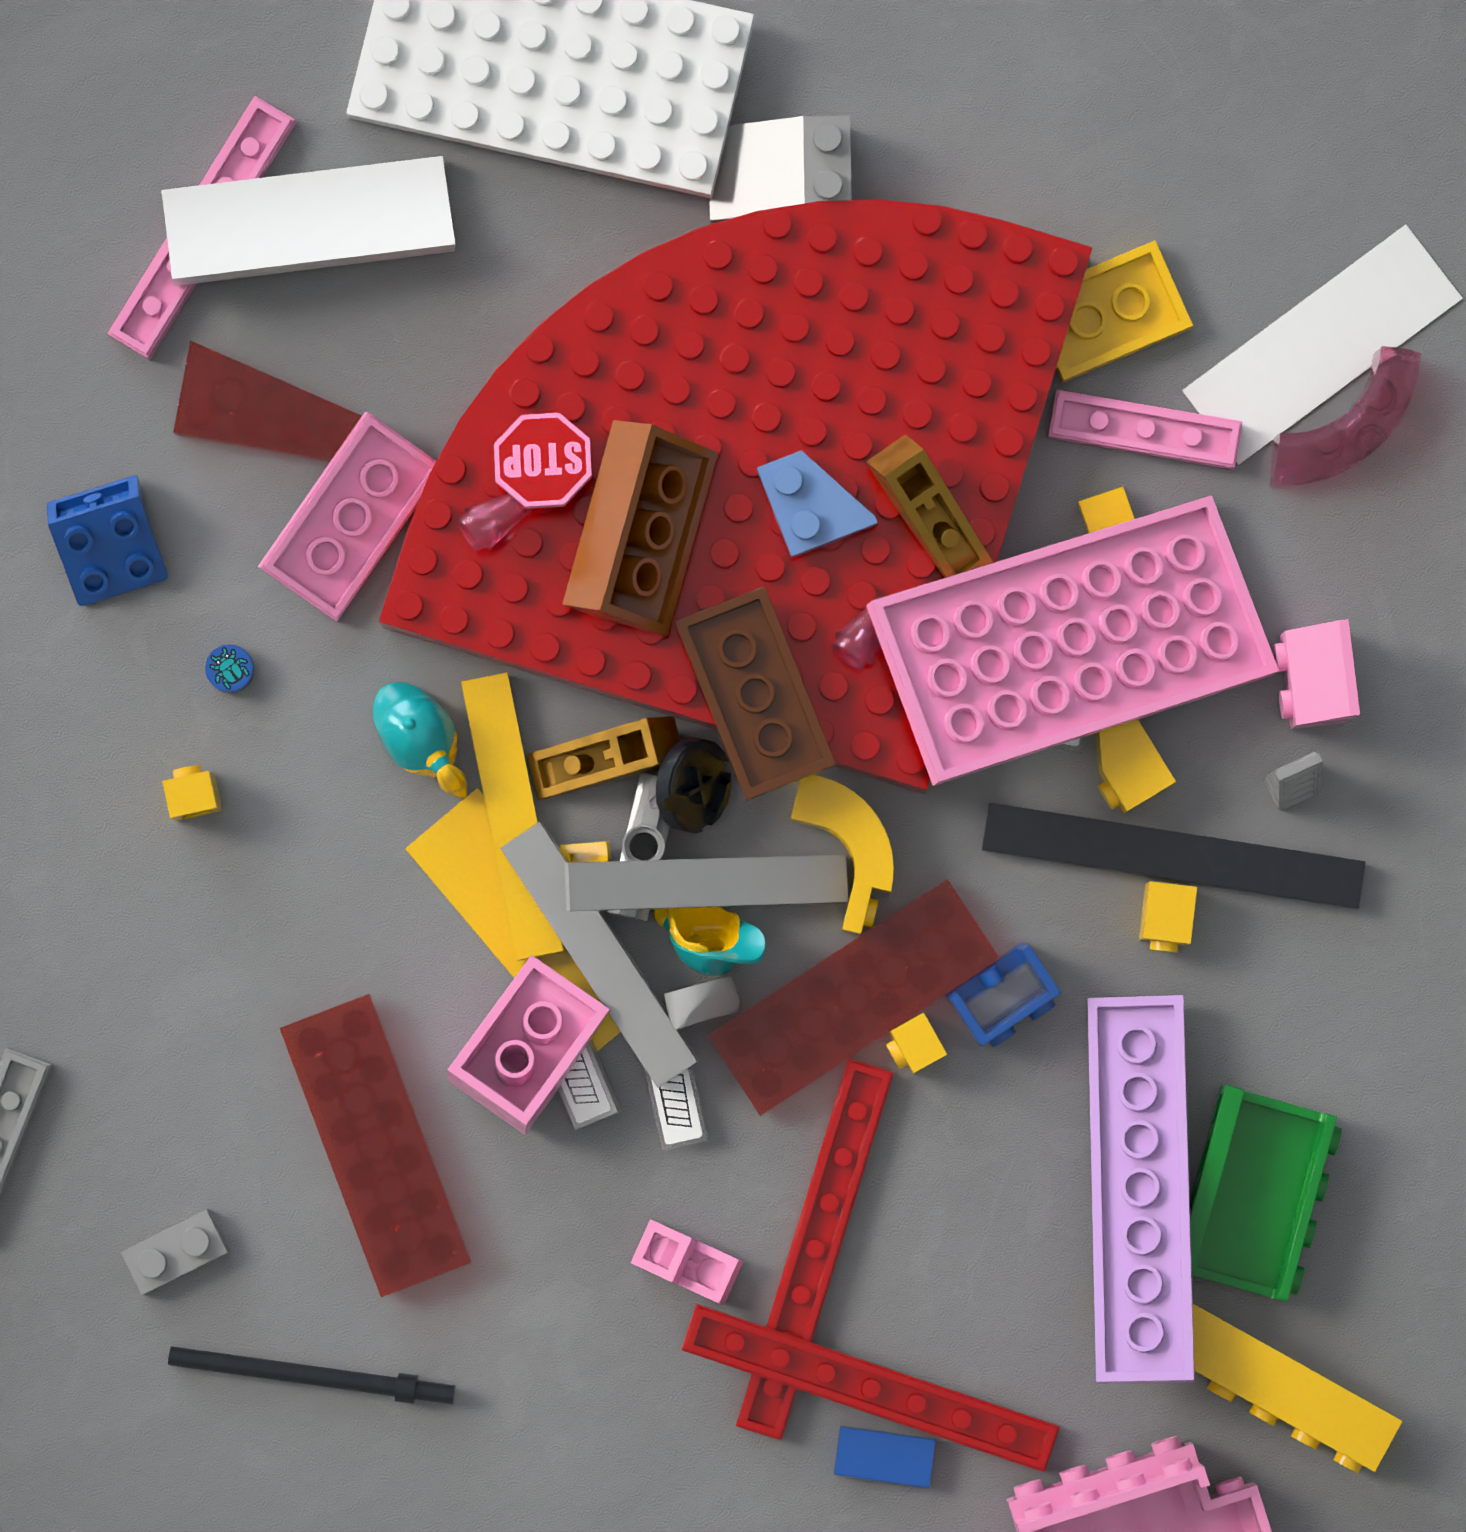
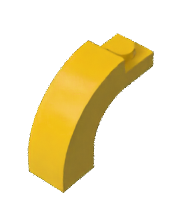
M812 775L804 778L799 782L790 821L825 830L838 838L846 847L853 863L854 879L841 931L860 936L863 926L872 928L879 900L870 898L871 891L891 893L894 866L893 854L887 833L873 809L854 791L836 781L821 776Z

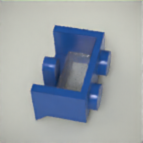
M1022 942L946 993L945 997L953 1006L975 1041L981 1046L989 1042L992 1047H995L1015 1034L1016 1030L1013 1025L1029 1015L1031 1020H1035L1050 1011L1056 1005L1052 999L1059 995L1061 991L1031 946Z

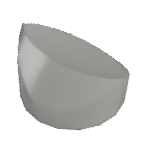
M733 976L664 994L668 1017L675 1030L702 1021L739 1014L741 1009L740 997Z

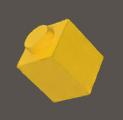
M1153 881L1145 883L1139 940L1150 941L1149 950L1178 953L1179 945L1187 946L1191 944L1197 887Z

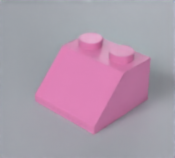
M1349 619L1284 631L1279 636L1280 643L1273 645V656L1279 669L1278 672L1284 671L1286 690L1279 691V706L1282 719L1289 718L1290 729L1344 724L1359 716L1360 708Z

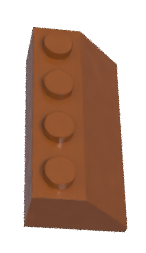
M613 420L562 605L597 618L668 636L718 452L652 424Z

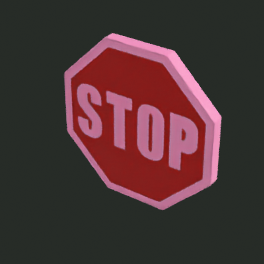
M561 413L521 415L494 443L495 481L526 509L564 507L592 478L590 438Z

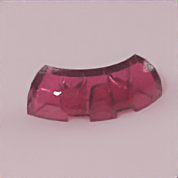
M1381 346L1373 354L1370 373L1363 391L1351 409L1342 417L1318 429L1299 433H1280L1276 436L1272 443L1269 487L1299 486L1322 481L1357 465L1373 453L1389 437L1408 408L1419 376L1421 353L1408 349Z

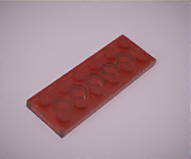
M946 879L708 1035V1037L761 1116L1000 958L949 880Z
M371 995L361 996L279 1028L380 1296L384 1297L471 1263V1258Z

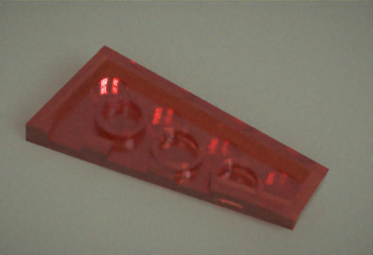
M190 340L173 433L177 436L330 462L362 415Z

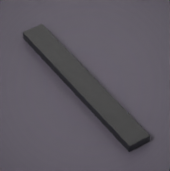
M995 803L988 804L982 851L1353 909L1359 908L1366 861Z

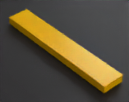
M508 673L461 681L516 959L520 961L529 959L531 955L540 957L564 952L561 940L500 849L538 823Z

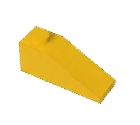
M1138 719L1095 733L1098 774L1103 781L1097 787L1111 810L1119 807L1122 814H1125L1176 782Z

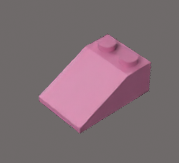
M531 955L447 1069V1081L526 1135L551 1101L610 1009Z

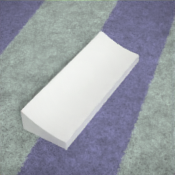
M443 156L161 190L174 286L455 252L456 244Z

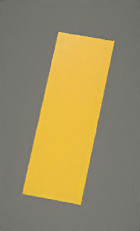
M476 788L405 849L515 978L528 959L520 961L516 959L484 795ZM563 943L564 952L536 957L602 1003ZM609 1013L592 1037L597 1052L621 1032Z

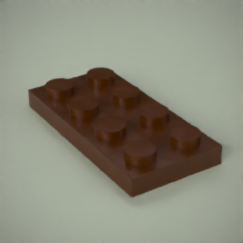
M765 586L675 621L746 801L836 766Z

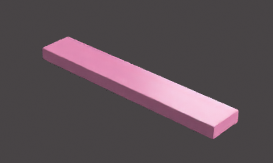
M254 96L200 185L263 178L296 124L295 119ZM167 238L107 333L109 337L149 361L197 285L196 283L174 286Z

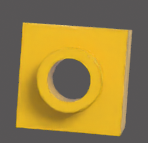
M201 765L173 770L174 778L162 781L171 819L180 821L222 811L215 774L210 771L202 772Z
M924 1013L889 1032L893 1041L886 1044L899 1069L908 1066L913 1074L947 1055Z

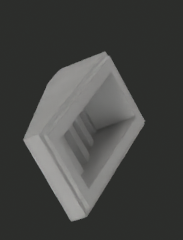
M1313 752L1265 776L1264 782L1277 809L1285 810L1319 794L1322 788L1323 760L1319 753Z

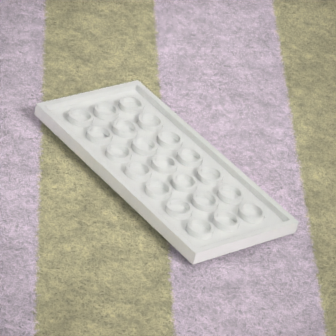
M374 0L346 114L348 118L712 199L755 16L752 13L692 0Z

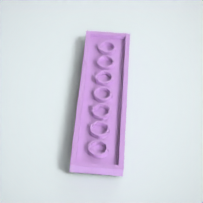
M1184 996L1088 998L1097 1384L1195 1382Z

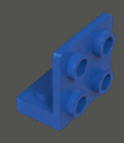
M137 475L47 502L48 527L78 605L91 604L164 581L168 578L165 563L144 508L143 490Z

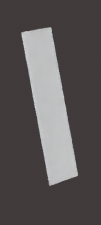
M1405 224L1182 391L1199 414L1243 421L1236 462L1239 465L1463 298Z

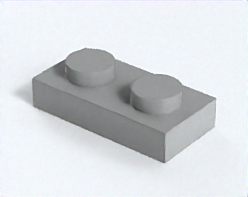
M207 1209L120 1253L142 1296L229 1253V1250L210 1210Z

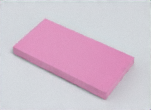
M364 412L260 562L258 568L337 622L417 507L436 460L372 414Z

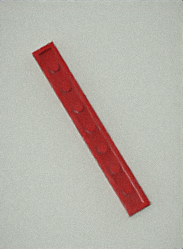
M848 1058L766 1325L768 1328L810 1342L813 1340L894 1072ZM751 1374L736 1427L782 1441L797 1389Z
M697 1303L695 1304L681 1346L682 1351L1042 1472L1046 1471L1060 1428L1056 1424Z

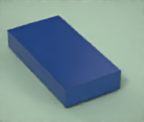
M840 1425L834 1475L929 1488L936 1439Z

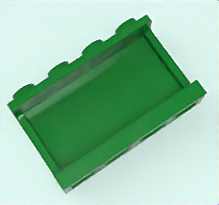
M1221 1085L1190 1197L1192 1276L1283 1302L1288 1301L1290 1293L1297 1295L1304 1274V1267L1298 1266L1302 1247L1310 1248L1316 1230L1317 1221L1310 1219L1315 1200L1323 1201L1328 1186L1329 1174L1322 1173L1327 1154L1335 1155L1341 1137L1342 1128L1335 1126L1337 1116L1246 1092L1243 1089L1229 1085Z

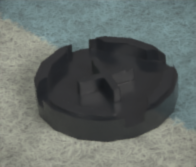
M690 737L678 741L667 752L659 768L656 781V804L662 819L672 829L696 834L702 832V828L706 825L712 826L721 817L730 795L731 773L725 772L724 761L728 762L725 751L716 742Z

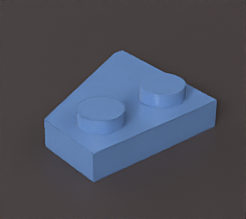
M802 450L757 467L759 478L791 559L875 527L878 524L876 517Z

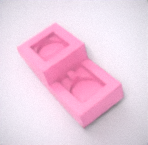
M650 1219L631 1264L714 1302L725 1305L744 1261Z

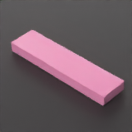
M1056 390L1048 438L1234 470L1243 421Z

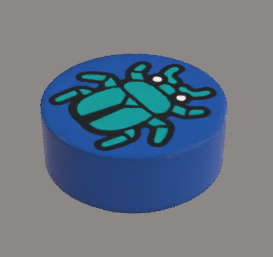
M231 644L222 645L213 650L208 656L205 665L206 676L209 682L218 690L225 693H236L242 691L251 683L254 676V663L251 656L241 647Z

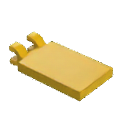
M1156 240L1086 269L1055 370L1061 383L1174 337L1193 327Z

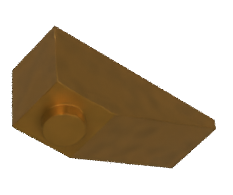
M905 434L866 461L885 493L944 578L993 563L921 446Z
M675 717L644 718L527 754L538 800L638 776L640 773L646 774L659 770L667 752L680 741Z

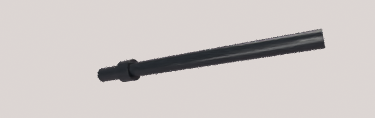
M171 1346L168 1357V1365L394 1396L395 1402L414 1404L415 1400L453 1405L456 1388L455 1385L418 1380V1375L399 1373L398 1377L174 1346Z

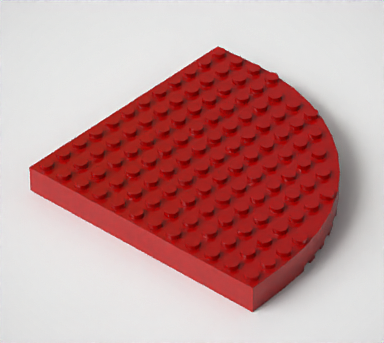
M877 199L816 201L754 211L697 228L640 253L586 286L540 323L495 370L459 419L432 468L406 533L379 623L383 628L717 730L675 621L765 586L836 763L834 767L925 794L930 777L866 605L872 600L943 579L944 576L895 508L866 461L906 434L925 450L993 563L997 562L1093 247L1001 219L954 208ZM561 413L590 438L592 478L564 507L526 509L495 481L494 443L521 415ZM613 420L652 424L718 452L668 636L597 618L562 605ZM802 450L876 517L878 524L875 527L791 559L759 478L757 467Z

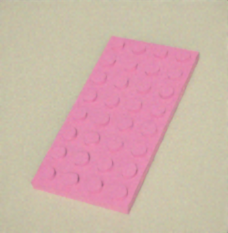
M1212 495L872 600L866 605L933 786L1272 676L1279 671Z

